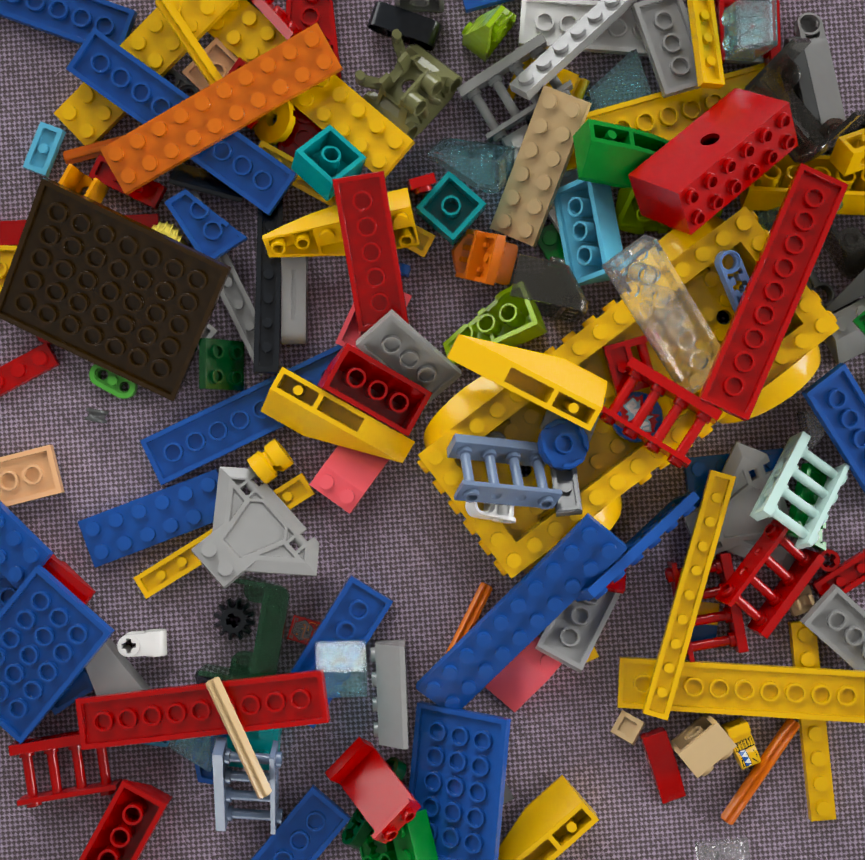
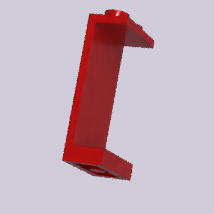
M358 737L325 772L329 780L341 785L375 832L371 836L376 841L384 844L392 841L398 835V831L406 823L413 820L416 812L421 808V805L373 744L361 737Z

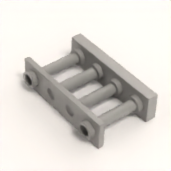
M542 33L457 88L463 101L469 99V101L472 100L491 130L485 134L489 143L493 140L495 143L502 140V138L508 135L506 133L508 130L524 121L526 116L532 115L540 97L538 92L530 99L533 104L520 112L502 83V76L511 72L517 77L524 71L523 63L530 58L536 60L545 52L544 49L547 48V41ZM556 75L549 81L553 89L571 95L570 91L573 89V84L570 80L562 84ZM488 85L494 87L512 117L501 125L497 123L481 96V90Z

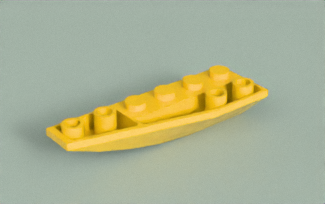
M408 188L387 192L397 249L420 245ZM337 205L308 214L262 235L269 258L346 256Z
M458 334L446 357L591 431L603 408L608 381L561 357Z
M284 367L281 368L271 385L261 409L262 413L303 436L400 463L404 462L415 443L410 438Z
M561 775L524 808L501 842L498 860H555L599 821L596 812L570 782Z

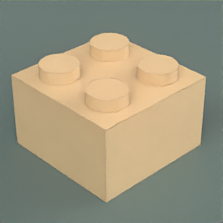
M704 713L670 741L673 750L697 779L700 776L708 775L713 770V765L719 760H725L730 757L733 749L737 746L719 723L708 713Z

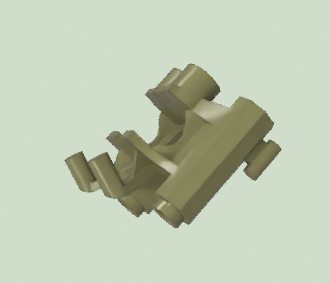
M394 29L391 40L397 56L395 68L389 74L386 72L381 78L365 75L362 70H357L355 81L359 86L379 90V94L375 91H368L363 98L413 140L452 99L457 88L462 84V77L418 44H410L405 49L401 38L402 33L398 29ZM414 81L406 92L402 91L405 82Z

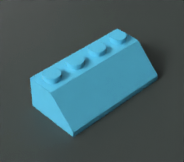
M577 179L560 187L555 196L554 205L570 287L609 281L627 274L611 186Z

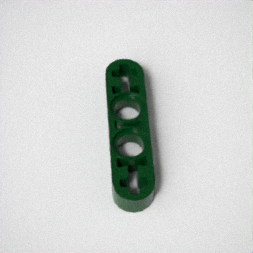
M390 757L386 762L402 781L406 774V764L396 757ZM358 808L342 833L343 844L353 849L360 848L372 830V827Z

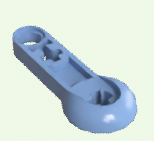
M723 250L716 255L714 263L735 313L750 278L739 253L733 250ZM727 254L731 255L734 261L730 269L724 268L722 260ZM735 273L733 274L734 276H727V274ZM736 281L742 282V285L739 286V290L733 289V286L736 285Z

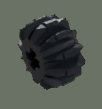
M229 598L226 600L227 606L222 603L219 604L218 608L221 612L214 613L215 618L221 619L214 624V627H223L219 632L220 636L229 632L228 640H232L235 634L241 640L244 636L243 632L248 635L252 632L249 626H254L256 621L249 619V617L254 616L256 612L254 610L250 612L246 610L251 605L249 602L241 606L242 598H238L235 605L233 600ZM233 614L235 617H240V620L237 622V624L235 621H230V617H232Z

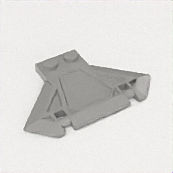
M737 441L721 472L736 476L714 555L728 551L745 558L763 534L765 527L774 519L773 517H767L756 521L749 516L773 470L765 472L763 465L770 462L767 453ZM754 469L756 476L751 478L749 471ZM780 497L777 503L778 509L789 515L783 497ZM699 507L695 508L686 517L683 516L690 536L693 532ZM787 534L785 535L794 544L796 543L797 539L790 538ZM780 544L777 545L771 554L787 571L795 559Z
M219 467L212 533L191 549L192 553L223 589L227 588L245 572L317 577L319 542L315 537L308 541L303 537L302 534L307 528L267 484L263 483L258 486L254 482L258 476L250 468ZM245 487L251 492L247 496L242 491ZM293 542L300 547L296 551L290 545Z

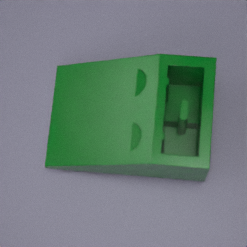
M426 809L418 810L414 819L406 823L398 831V835L386 844L372 838L371 835L375 832L372 828L365 842L359 848L362 860H438Z

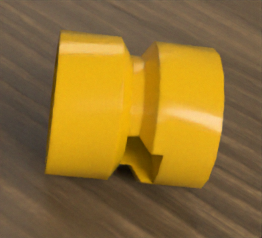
M276 438L264 446L263 452L257 451L247 459L251 468L265 484L278 476L277 472L279 470L284 472L294 464L288 452Z

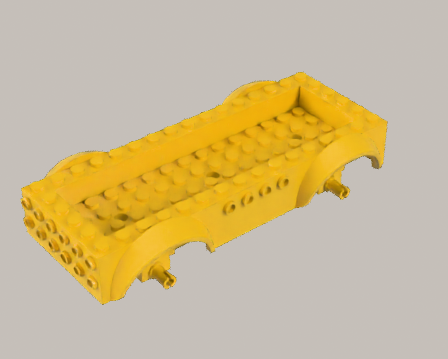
M746 206L726 221L714 215L692 235L676 229L671 230L655 243L631 268L619 289L621 300L618 303L615 300L609 302L602 308L604 313L596 319L592 315L581 324L584 329L577 334L571 331L561 339L564 343L557 349L552 346L544 354L564 358L608 381L604 406L609 409L616 396L602 347L647 335L648 342H646L653 369L699 397L735 314L715 268V257L723 250L736 251L739 253L750 278L769 231L761 227L756 213L751 209L748 210ZM727 254L724 256L722 264L726 269L732 267L733 258ZM735 273L727 274V276H734L733 274ZM736 281V285L733 286V289L739 290V286L742 285V282ZM807 285L750 419L769 411L798 392L813 377L820 365L819 344L840 329L836 324L837 319L834 314L829 310H825L821 304L820 296L814 290H810ZM723 310L728 314V324L723 325L717 321V313ZM630 347L633 357L640 361L637 347ZM481 376L454 395L432 418L424 432L423 441L425 449L418 454L420 460L417 463L425 474L431 472L435 477L432 483L442 495L444 492L448 494L451 498L448 504L456 515L460 512L464 515L466 520L463 521V524L472 536L475 533L479 535L481 540L478 543L487 556L491 553L495 556L496 560L493 563L503 577L508 574L512 579L521 571L527 574L587 513L610 531L619 519L622 511L621 495L636 483L642 485L652 477L651 472L657 467L661 470L670 464L667 461L668 457L663 453L655 454L645 448V442L632 443L616 434L614 428L604 423L599 416L585 460L576 466L582 514L556 517L555 507L553 509L514 506L516 523H499L492 520L473 518L466 511V501L454 500V494L461 481L464 480L460 459L447 457L446 449L454 434L485 437L490 432L499 431L503 433L506 439L538 442L539 433L542 430L539 427L546 412L545 408ZM650 387L633 392H643L649 394L651 390ZM665 394L657 400L662 409L663 420L674 405L672 403L673 399ZM686 409V411L682 410L664 438L663 443L676 450L696 420V413L689 409ZM724 411L717 420V422L722 424L743 421ZM705 424L698 436L701 439L713 431L711 426L714 424ZM471 460L474 480L488 482L485 462ZM496 463L499 483L513 485L509 464ZM546 464L544 466L548 488L552 489L550 466ZM530 466L531 472L528 476L522 477L524 486L537 487L534 469ZM477 502L478 508L483 511L484 503Z

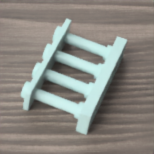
M805 431L789 438L772 474L749 515L756 521L767 517L776 519L799 536L794 545L798 550L811 547L817 542L819 538L818 532L829 517L827 513L830 507L837 501V493L840 486L846 482L848 478L846 474L850 468L847 463L833 468L809 451L807 444L811 436ZM800 458L805 459L828 476L824 487L798 469L799 466L797 464ZM791 477L819 496L814 507L788 489L789 486L787 484ZM780 497L785 498L809 516L804 527L778 509L777 503Z

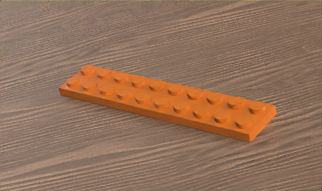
M315 23L100 149L123 192L128 195L337 74L343 68L318 23Z

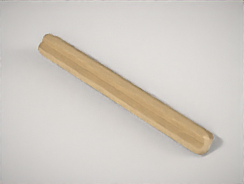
M214 677L206 682V687L259 799L267 797L272 792V789L221 679Z

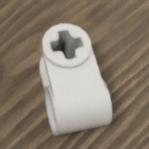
M466 502L465 504L467 513L473 518L492 520L499 523H516L514 506L484 503V510L481 511L478 508L477 502Z
M167 629L128 632L119 639L117 644L118 651L124 657H159L168 655ZM130 639L131 643H136V646L132 649L130 645H126V642Z

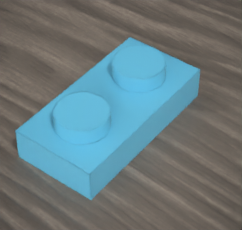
M40 121L23 167L29 171L49 177L66 132Z

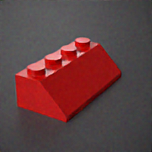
M348 343L343 346L328 365L317 385L406 436H409L432 395V392Z
M123 779L79 860H139L173 797L152 785Z

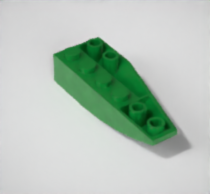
M588 119L573 135L578 180L619 188H632L628 174L667 144L669 140L634 128Z

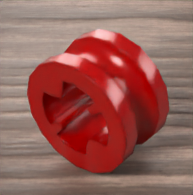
M830 549L817 552L822 556H832L830 559L832 564L830 566L822 564L819 568L820 570L831 572L839 567L840 557L837 552Z

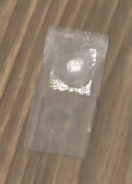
M748 837L725 840L714 839L695 843L697 860H751Z

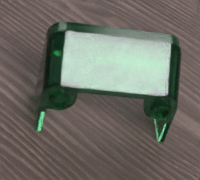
M241 575L233 583L244 585V595L249 601L262 604L254 651L242 650L237 652L231 659L230 668L205 664L199 670V676L234 680L277 674L290 600L289 591L283 585L266 579Z

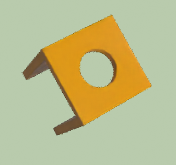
M71 163L67 166L58 182L81 194L82 189L89 187L84 196L100 204L109 190L99 179L89 178Z

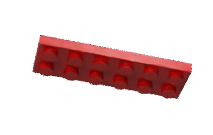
M384 171L332 179L359 332L369 330L391 309L409 324Z

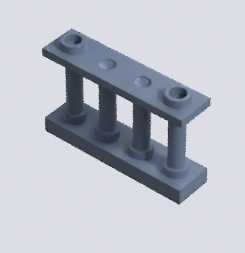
M455 433L446 449L448 458L460 459L464 479L454 494V500L469 503L480 502L553 509L563 494L560 489L548 488L544 470L546 463L539 454L537 442ZM471 460L485 462L488 482L474 480ZM496 463L509 464L513 485L499 483ZM520 465L533 467L537 487L524 486Z
M217 737L212 753L216 831H226L228 821L233 819L270 821L271 834L276 835L277 825L282 824L283 808H279V768L282 766L283 752L278 751V741L273 740L270 754L255 753L259 764H269V773L264 774L272 789L270 795L259 799L255 791L233 790V787H229L231 781L250 782L246 771H232V768H228V764L230 765L231 762H241L237 752L228 748L226 737ZM232 800L270 802V810L234 808L230 803Z

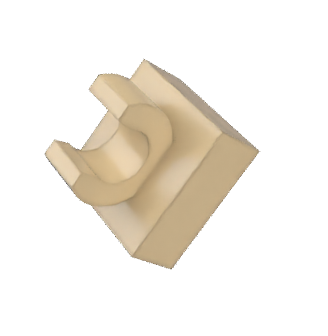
M808 584L790 607L791 615L794 617L808 612L816 603Z

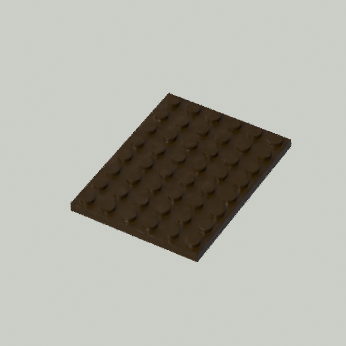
M45 177L41 179L0 293V319L174 402L177 399L198 349L199 340L203 337L232 267Z

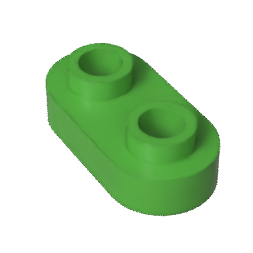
M96 364L90 369L89 377L91 382L121 399H129L136 394L137 384ZM107 371L108 376L103 380L101 373ZM125 382L129 384L127 391L122 390V385Z

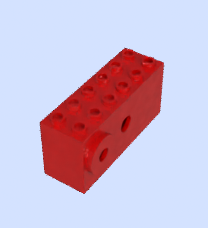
M734 88L628 174L641 215L667 225L672 229L692 235L798 146L790 104L787 101Z

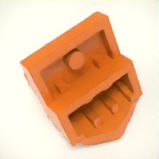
M467 229L466 234L459 239L451 250L456 271L455 277L493 286L494 283L508 285L513 273L518 246L505 242L506 236Z

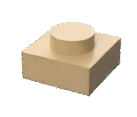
M622 710L610 732L634 746L645 723Z

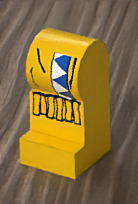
M740 717L721 725L737 745L733 749V754L742 770L761 762L759 753L754 745L755 742L751 735V729L745 719Z

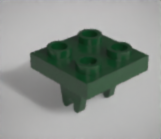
M200 338L199 389L244 391V342Z

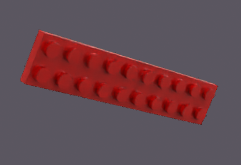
M803 163L797 167L699 397L701 400L743 421H749L848 184Z
M324 669L221 681L245 732L330 722ZM206 683L75 699L81 750L228 734L206 687Z

